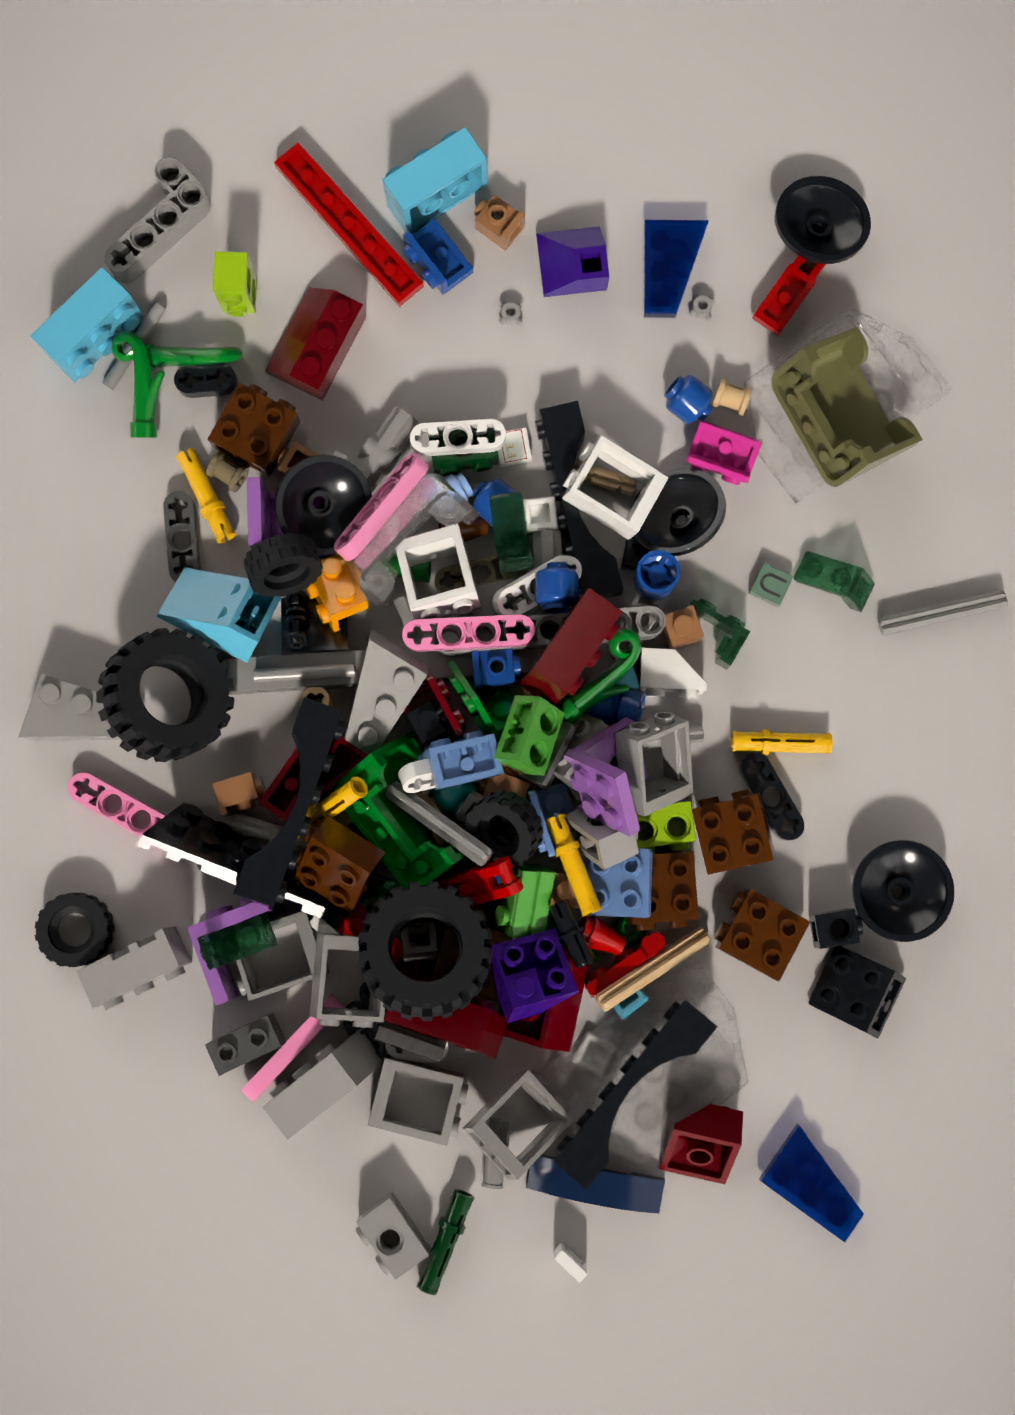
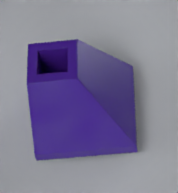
M600 226L536 233L543 297L607 290L610 276L606 245Z
M555 928L492 945V965L496 993L507 1023L538 1015L578 993L577 985Z

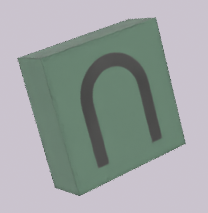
M763 563L749 594L779 607L794 576Z

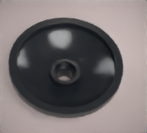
M827 176L801 178L790 184L782 192L776 204L774 218L780 238L791 251L812 262L834 264L846 261L862 249L870 234L871 217L865 201L852 187L835 178Z
M328 454L309 456L295 463L280 480L274 499L276 521L284 535L293 533L311 537L312 541L316 544L319 555L337 553L334 550L336 540L372 497L371 489L363 473L351 462ZM317 496H320L322 498V504L319 507L315 508L313 506V500Z
M680 468L662 473L669 478L639 532L634 535L637 542L648 552L662 550L669 552L673 556L685 555L704 546L720 529L726 514L724 492L711 475L692 468ZM641 490L639 491V493H638L637 496L635 497L632 506L634 505V503H635L637 497L639 496Z
M891 841L871 850L859 863L852 883L853 902L861 920L874 933L893 941H917L933 934L947 920L954 902V882L944 860L931 848L914 841ZM896 884H899L903 890L899 897H896L892 891Z

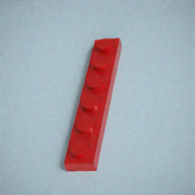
M299 142L274 161L275 168L399 307L424 287L422 280Z

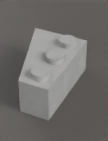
M372 629L345 736L346 741L368 754L380 748L428 675V664Z
M42 673L40 674L18 737L28 740L112 739L106 731L111 728L108 720L101 722L98 713L104 706L103 703L96 702L97 691Z
M175 926L162 928L154 932V935L144 940L136 941L128 945L127 948L114 954L112 953L76 972L92 1008L103 1005L105 1010H108L123 1003L124 999L122 996L133 990L137 996L155 987L154 980L165 976L166 980L169 981L186 973L184 966L192 963Z
M361 1029L357 1030L336 1048L330 1044L315 1056L318 1061L315 1065L311 1066L307 1062L292 1074L295 1081L290 1085L284 1080L269 1092L273 1099L265 1104L263 1109L287 1140L357 1087L384 1062V1059L378 1056L375 1047L365 1034L362 1035L360 1033Z

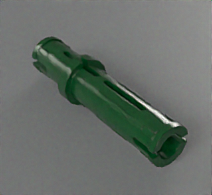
M454 1189L445 1216H442L439 1220L438 1225L440 1228L436 1240L433 1243L423 1273L416 1286L424 1293L437 1295L459 1235H463L466 1228L464 1222L475 1197L464 1190Z

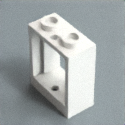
M601 435L594 444L588 442L582 450L578 459L583 462L578 471L572 469L566 478L563 486L567 490L562 499L629 540L639 532L669 477ZM597 457L644 486L626 519L579 490Z
M458 523L394 541L410 610L415 620L443 618L454 614L462 615L481 607ZM458 554L466 586L418 599L410 567Z

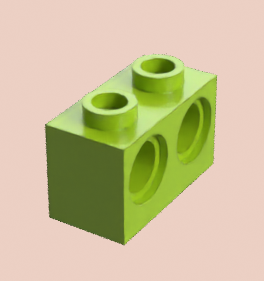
M214 251L212 290L223 312H227L228 315L234 317L246 316V313L256 312L257 274L248 252Z
M691 801L673 803L646 816L636 814L638 822L647 823L652 830L648 840H636L638 849H651L652 854L656 853V846L668 845L669 851L689 849L688 842L696 841ZM673 817L679 818L684 824V831L678 837L671 835L667 829L668 821Z

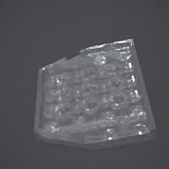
M850 306L840 311L744 382L745 389L747 387L753 388L749 399V414L753 423L755 439L762 441L758 455L795 504L825 483L772 389L771 381L773 374L801 348L858 326L867 342L869 351L866 361L859 366V369L890 422L900 417L912 420L952 390V387L914 338Z
M691 955L645 988L643 991L649 1000L622 1020L618 1013L614 1012L592 1029L589 1034L571 1045L570 1052H562L537 1072L546 1081L547 1085L545 1088L553 1097L558 1096L568 1106L569 1110L567 1113L574 1120L569 1126L573 1132L577 1133L580 1127L576 1122L588 1108L593 1111L597 1109L602 1102L598 1095L610 1081L615 1085L624 1075L619 1069L632 1054L638 1058L646 1047L641 1042L653 1028H656L658 1031L661 1030L667 1022L663 1015L675 1001L681 1005L684 1000H687L717 1025L716 1030L696 1054L678 1057L661 1064L646 1074L630 1090L620 1105L612 1124L609 1150L640 1166H643L666 1148L675 1123L709 1104L720 1106L749 1083L734 1007L694 955Z

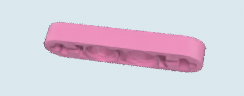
M417 452L409 454L398 464L336 540L334 550L346 561L353 560L365 549L426 474L429 464Z
M520 614L416 619L405 625L402 638L409 649L417 652L522 647L529 644L534 638L535 626L529 617ZM499 622H506L505 629H513L516 627V622H523V627L529 628L530 633H525L521 640L517 639L514 633L505 634L507 641H499L501 636ZM483 623L493 625L496 631L495 637L488 642L479 640L476 636V629L479 625ZM431 625H438L436 635L439 644L432 645V637L422 638L419 645H416L413 639L408 638V634L414 633V627H420L423 633H433ZM456 625L461 629L462 635L459 641L456 643L444 641L442 631L446 626Z
M85 772L77 773L69 780L68 792L75 801L140 837L145 831L155 825L159 818L162 819L166 816L95 775ZM89 779L88 786L95 791L101 792L98 799L88 793H83L80 796L81 789L77 787L78 783L86 782ZM111 794H117L122 800V806L116 813H110L105 808V800ZM140 810L147 811L151 817L150 824L144 829H138L133 823L134 815Z
M333 994L323 1003V1007L342 1008L344 1006ZM310 1016L241 1091L254 1102L325 1025H320L319 1019Z

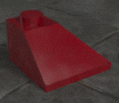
M709 1104L675 1123L660 1161L659 1170L725 1184L742 1145L743 1111L731 1109L727 1106Z

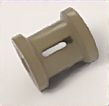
M219 451L209 463L206 475L211 478L216 477L229 485L230 491L237 492L246 481L250 469L246 465L240 466L228 459L224 452Z

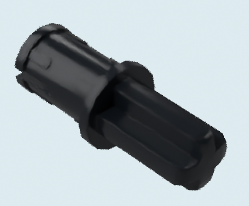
M569 899L549 906L548 909L551 911L561 933L558 936L559 940H564L575 967L581 968L592 963L594 957L582 933L584 927L579 926L569 904Z

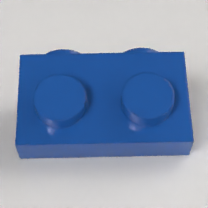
M433 219L413 235L409 231L403 234L405 246L402 249L412 264L418 262L424 270L422 276L432 289L437 287L442 295L474 273L471 264L436 219Z

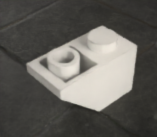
M641 648L638 664V681L640 686L637 690L645 691L646 697L662 698L665 697V692L678 693V698L698 699V694H703L707 691V683L675 649Z

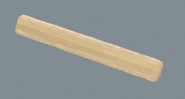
M702 927L696 928L597 993L596 1001L604 1011L610 1010L708 945L709 935Z

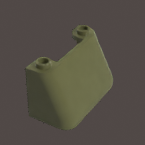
M858 326L801 348L773 374L771 381L774 394L820 475L827 484L833 487L842 485L914 447L923 440L911 420L900 417L891 422L889 421L860 371L859 366L866 361L869 351L867 342Z

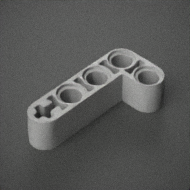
M169 156L160 159L154 169L155 176L167 196L110 246L105 253L104 258L107 267L115 279L121 283L126 284L135 281L210 212L211 204L204 186L174 157ZM170 174H178L177 178L173 181H166ZM200 196L197 202L187 203L190 197ZM177 217L173 224L164 225V221L167 218ZM144 239H153L150 245L145 247L140 246V243ZM133 250H135L137 256H134Z

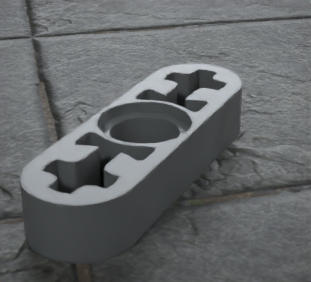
M182 491L170 493L163 503L168 568L170 577L175 582L180 576L177 570L183 568L182 558L180 556L175 557V554L186 555L187 565L192 569L201 570L196 507L191 497ZM177 500H181L185 505H188L187 508L182 509V519L185 522L190 521V524L179 523L178 514L172 509V507L177 506ZM182 530L188 531L191 534L190 543L183 548L175 546V534Z

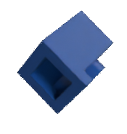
M512 649L472 651L475 688L515 685V676H521L520 656H513ZM494 661H500L503 664V670L495 673L490 669V665Z

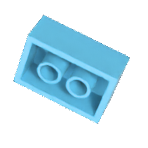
M465 127L458 132L451 131L447 133L439 144L431 149L425 148L420 150L413 157L412 161L404 166L398 165L388 171L385 178L382 179L387 206L404 232L414 233L487 186V158Z
M101 267L30 337L75 383L79 378L82 379L88 376L94 369V364L102 356L112 353V340L118 333L124 331L133 332L139 326L140 319L144 316L131 295Z

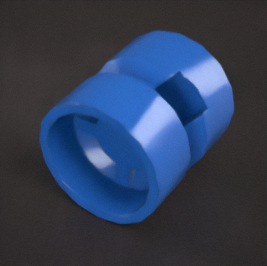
M655 550L645 554L639 561L633 578L634 587L638 594L652 601L662 600L669 596L679 581V563L667 551Z
M630 688L627 692L608 697L590 707L589 715L602 720L607 725H610L612 722L617 723L625 717L634 720V722H640L644 710L646 692Z

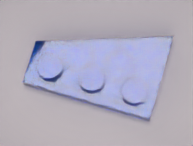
M709 220L644 221L643 317L676 318Z
M797 1123L759 1180L840 1240L846 1242L864 1213Z

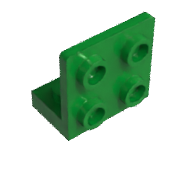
M452 660L447 663L453 675L448 677L449 681L458 695L464 692L461 695V701L470 716L475 713L477 714L473 719L478 728L483 731V735L488 732L494 734L496 743H498L514 700L513 694L507 686L484 687L475 692Z

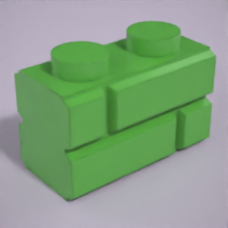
M527 863L520 867L517 866L512 871L515 877L520 878L524 888L513 896L502 898L501 905L495 911L497 929L512 938H521L546 931L549 916L548 907L551 904L556 874L555 871L541 864Z

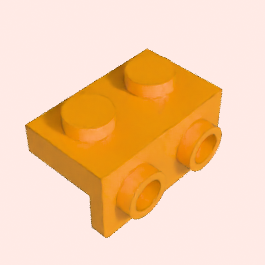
M338 553L321 560L323 566L321 576L317 578L315 583L310 584L306 588L309 598H316L319 605H316V610L323 624L329 623L333 633L340 630L338 620L369 608L368 601L347 561Z

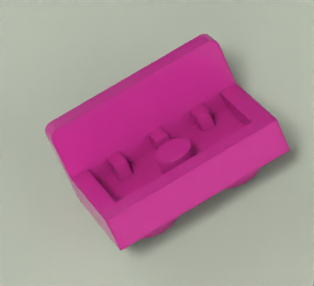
M700 420L686 462L691 463L692 469L701 470L708 474L710 471L722 474L721 479L731 484L740 485L741 481L748 483L762 441Z

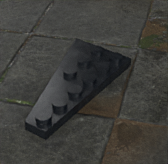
M184 802L145 831L136 845L146 850L149 849L150 845L168 851L166 858L179 862L180 859L197 863V868L201 872L234 885L237 884L245 860L262 849L256 841L240 836L232 831L231 827L226 823L215 821L203 814V811L197 806ZM287 868L283 882L289 883L284 899L296 902L297 907L302 912L339 925L348 912L335 906L331 901L294 878L297 872L296 868L294 870Z

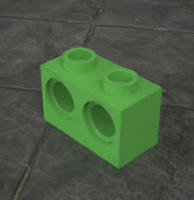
M515 695L494 758L519 774L545 776L565 713L540 696Z

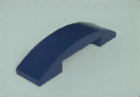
M541 1155L529 1168L526 1188L603 1207L659 1214L665 1178L603 1169L586 1190L554 1162L557 1157Z

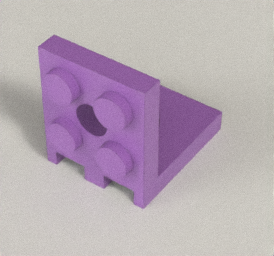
M260 477L247 478L248 545L251 549L254 545L261 543L262 540L280 534L284 535L275 517L274 499L276 492L270 493ZM317 496L313 500V506L315 508L319 507L322 504V498L320 496ZM335 554L319 555V557L327 558Z
M625 717L565 753L564 758L572 764L574 775L570 777L572 788L579 792L582 801L578 805L579 812L631 837L640 831L626 771L618 768L615 738L616 732L629 728V724L634 723V720ZM615 756L614 765L608 764L610 759ZM644 763V775L646 779L648 778V775Z
M241 899L239 900L241 907L233 909L232 905L220 907L207 913L208 920L187 927L215 1005L240 996L217 933L279 909L276 901L274 907L270 908Z

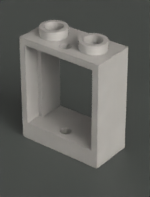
M663 711L656 713L653 718L646 721L631 723L628 726L629 728L615 733L618 768L626 771L636 814L646 816L693 795L689 720L674 716L672 712ZM661 737L664 776L645 784L642 744Z
M301 911L228 936L230 943L226 944V949L231 963H237L240 975L236 977L242 996L247 994L248 1000L251 1001L313 980L317 931L309 922L312 919L310 914ZM296 923L311 971L259 988L244 940ZM327 965L326 975L330 973V972H329L328 965Z
M317 933L310 1016L319 1019L320 1025L339 1026L340 1020L353 1021L352 1026L373 1028V1022H384L385 1008L383 1003L379 999H375L371 993L368 1010L323 1007L328 950L359 951L358 935Z
M386 1055L367 1126L447 1146L449 1137L456 1138L461 1118L455 1117L458 1103L465 1104L469 1084L463 1083L465 1074L415 1061L400 1060ZM397 1070L453 1084L442 1132L385 1118Z
M534 1070L518 1071L462 1128L507 1179L518 1180L574 1121L567 1113L569 1108L566 1103L558 1096L553 1097L545 1088L547 1085L546 1081ZM521 1086L551 1119V1122L515 1157L485 1122Z

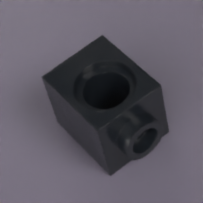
M847 908L808 914L814 948L824 949L860 943L859 935L863 934V924L860 916L855 914V909ZM839 918L843 921L845 930L840 937L836 938L831 934L830 925L835 919Z

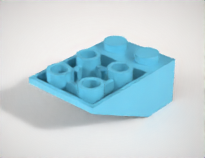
M184 567L156 617L182 630H186L191 635L196 634L203 638L205 642L248 663L282 596L268 597L266 595L261 596L257 592L255 593L250 586L248 578Z

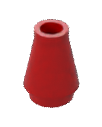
M594 915L591 917H581L578 924L584 927L582 933L590 949L613 953L617 956L622 953L626 944V937L618 934Z

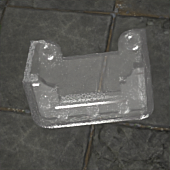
M434 473L426 474L365 549L356 558L347 561L348 568L364 594L376 606L389 608L394 603L393 600L400 597L395 591L394 586L395 578L399 572L388 562L396 554L395 548L405 538L414 536L432 516L445 526L456 525L459 522L470 525L480 513L444 477Z

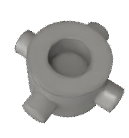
M695 294L692 297L694 302L689 314L709 320L712 317L710 312L712 304L715 303L714 298Z
M503 301L499 305L502 308L501 318L499 319L502 325L504 323L508 325H520L522 323L520 309L523 305L520 302L516 304Z

